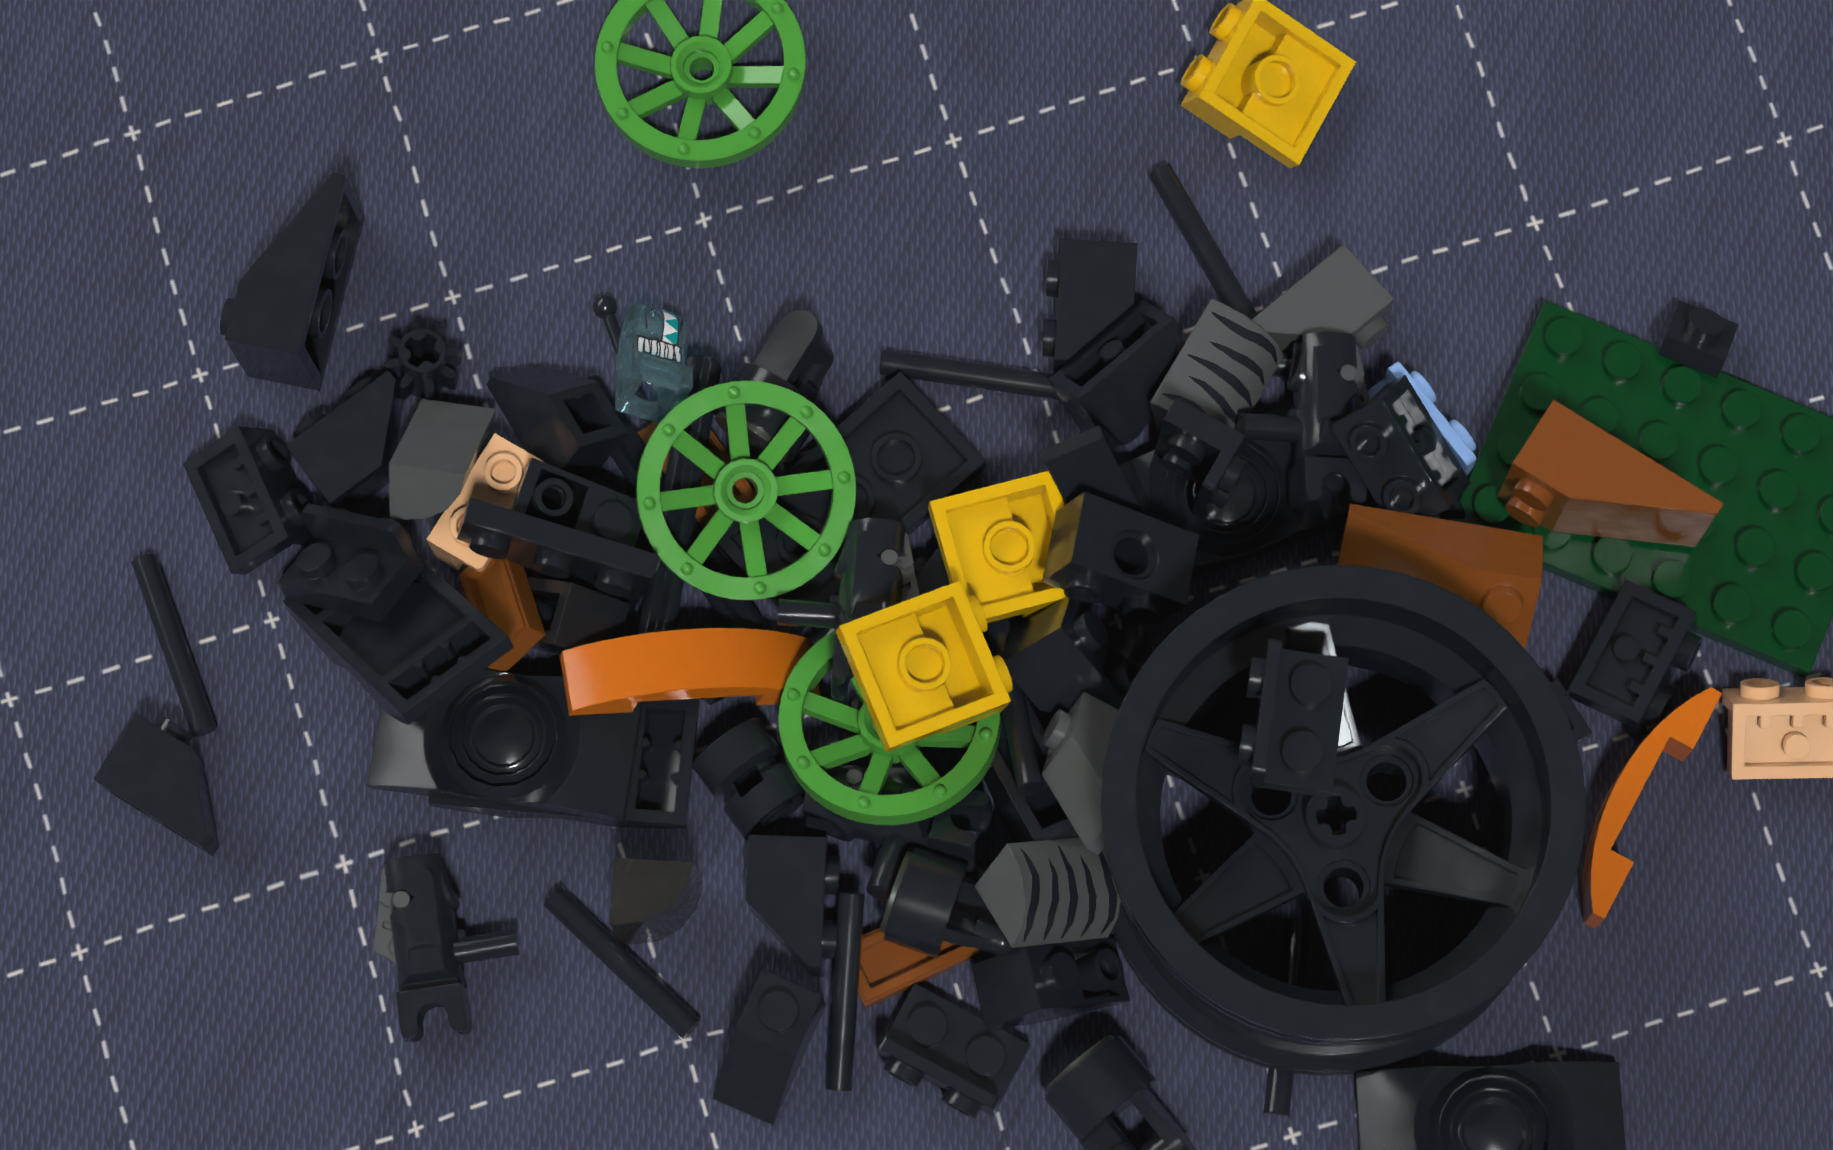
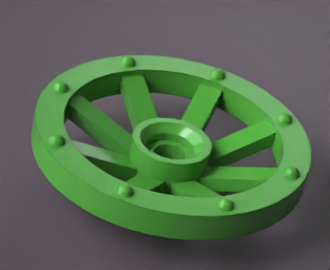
M619 0L603 24L595 53V75L599 94L607 115L615 128L627 141L646 155L671 165L687 168L725 166L750 157L766 147L791 121L801 101L806 82L807 64L803 36L795 15L785 0H743L756 8L760 13L724 45L718 40L724 0L703 1L699 36L691 38L688 37L664 0ZM647 11L674 50L672 57L624 43L632 27ZM773 29L776 31L784 53V66H733ZM619 64L672 80L627 102L619 83ZM701 70H708L713 73L706 80H697L693 77ZM731 88H778L771 103L757 119H754L730 92ZM682 99L687 101L677 137L667 135L642 120ZM714 104L737 130V132L720 138L698 140L707 105Z
M732 381L717 384L689 396L676 405L660 421L651 434L643 450L636 479V502L639 519L651 547L659 555L660 560L675 575L689 585L718 597L735 600H758L775 597L802 586L826 567L841 547L847 535L849 523L852 522L856 500V481L853 463L848 448L832 421L815 404L790 389L761 381ZM745 404L766 406L790 416L756 460L750 459ZM724 406L730 462L727 464L684 431L687 426L702 415ZM806 429L819 445L829 470L775 477L772 470ZM671 446L714 480L713 485L660 492L662 468ZM742 478L750 480L755 487V495L747 503L737 501L732 493L735 482ZM831 489L829 513L820 535L776 503L777 496ZM715 504L717 511L687 552H685L670 533L662 511ZM766 519L808 551L789 566L767 574L758 520ZM733 521L739 523L747 577L728 576L702 566Z
M835 631L819 640L801 657L792 670L782 693L779 706V732L785 758L795 779L823 807L847 819L866 824H909L928 819L948 810L965 798L987 773L999 744L1001 713L979 720L976 725H966L943 735L939 732L886 753L855 677L850 682L863 704L860 710L813 693L820 680L832 669ZM804 715H809L858 735L809 751L804 739ZM920 747L968 748L956 766L942 778L919 751ZM868 755L872 757L859 791L843 785L825 772V770ZM901 762L921 787V789L903 794L881 795L893 763Z

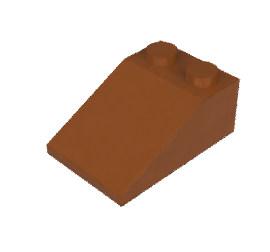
M1555 400L1552 401L1513 461L1497 496L1498 499L1506 503L1505 509L1513 518L1532 528L1542 525L1553 532L1696 547L1724 504Z
M1350 504L1337 565L1374 567L1404 573L1431 582L1462 597L1487 613L1511 633L1525 649L1542 583L1543 536Z

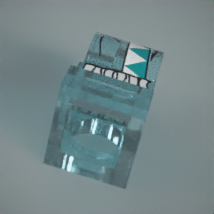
M639 302L634 303L629 309L620 334L619 353L616 355V411L660 423L668 412L685 400L693 388V368L685 366L684 347L688 324L684 316ZM643 381L655 389L658 394V401H646L635 395Z

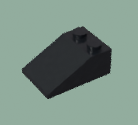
M331 174L240 279L235 299L228 298L224 304L220 320V333L225 336L224 340L248 377L318 391L321 390L365 219L345 175Z

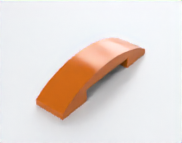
M700 628L624 636L562 651L560 661L569 716L633 712L638 702L755 696L756 705L780 704L784 687L792 670L801 657L811 648V644L808 642L810 639L794 634L760 629ZM819 684L813 691L817 695H820Z
M1710 687L1695 695L1661 721L1640 744L1609 789L1597 814L1584 860L1582 876L1583 923L1591 928L1596 929L1605 919L1634 864L1630 859L1611 850L1662 751L1683 762L1694 749L1722 695L1716 689Z

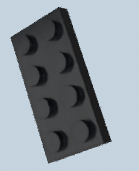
M901 371L836 427L848 448L855 473L856 500L852 521L864 518L895 520L904 524L906 528L905 533L909 536L930 518L928 510L930 501L956 495L986 468V460ZM817 444L782 476L829 470L819 445ZM831 489L777 496L776 503L820 535L829 513ZM766 519L758 520L767 574L789 566L808 551ZM733 521L716 546L747 577L739 523ZM845 539L832 560L815 577L787 593L765 599L777 612L779 599L829 602L830 596L838 595L840 581L835 579L834 570L842 553ZM791 626L798 634L806 628L802 626Z

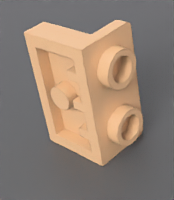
M494 433L474 464L461 494L443 512L426 539L436 558L457 571L462 564L469 566L477 572L484 571L492 558L473 552L469 548L470 544L457 539L470 499H478L511 510L528 460L530 458L542 460Z
M1753 678L1742 680L1740 688L1722 689V703L1728 709L1727 774L1731 780L1833 778V678H1810L1805 680V687H1780L1778 681Z

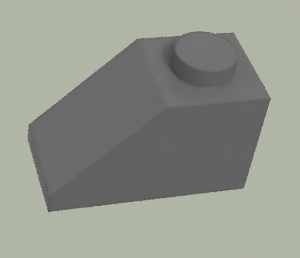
M1343 244L1255 316L1252 321L1262 327L1277 342L1281 351L1285 353H1292L1293 343H1302L1303 334L1322 331L1352 334L1356 336V345L1365 350L1379 340L1389 329L1390 324L1387 319L1389 318L1394 298Z
M1083 692L1068 713L1059 709L1045 730L1042 744L1049 747L1042 776L1086 849L1099 855L1105 848L1102 836L1100 806L1103 766L1109 737L1119 710Z

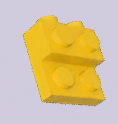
M1243 0L1237 3L1236 6L1230 2L1219 12L1212 23L1209 33L1217 38V41L1208 57L1203 54L1198 55L1182 77L1181 86L1189 91L1180 106L1229 139L1240 135L1289 169L1300 165L1356 61L1267 0Z
M1049 471L929 502L928 510L949 583L960 580L966 595L976 596L983 608L987 623L1017 615H1022L1023 619L1032 617L1067 597L1063 589L1042 582L1055 514L1066 505Z
M960 580L842 624L836 630L840 644L886 753L939 732L943 735L1000 713L1011 702L1008 693L1012 692L1013 684L1009 670L1000 655L992 657L983 632L987 631V620L983 608L975 595H966Z

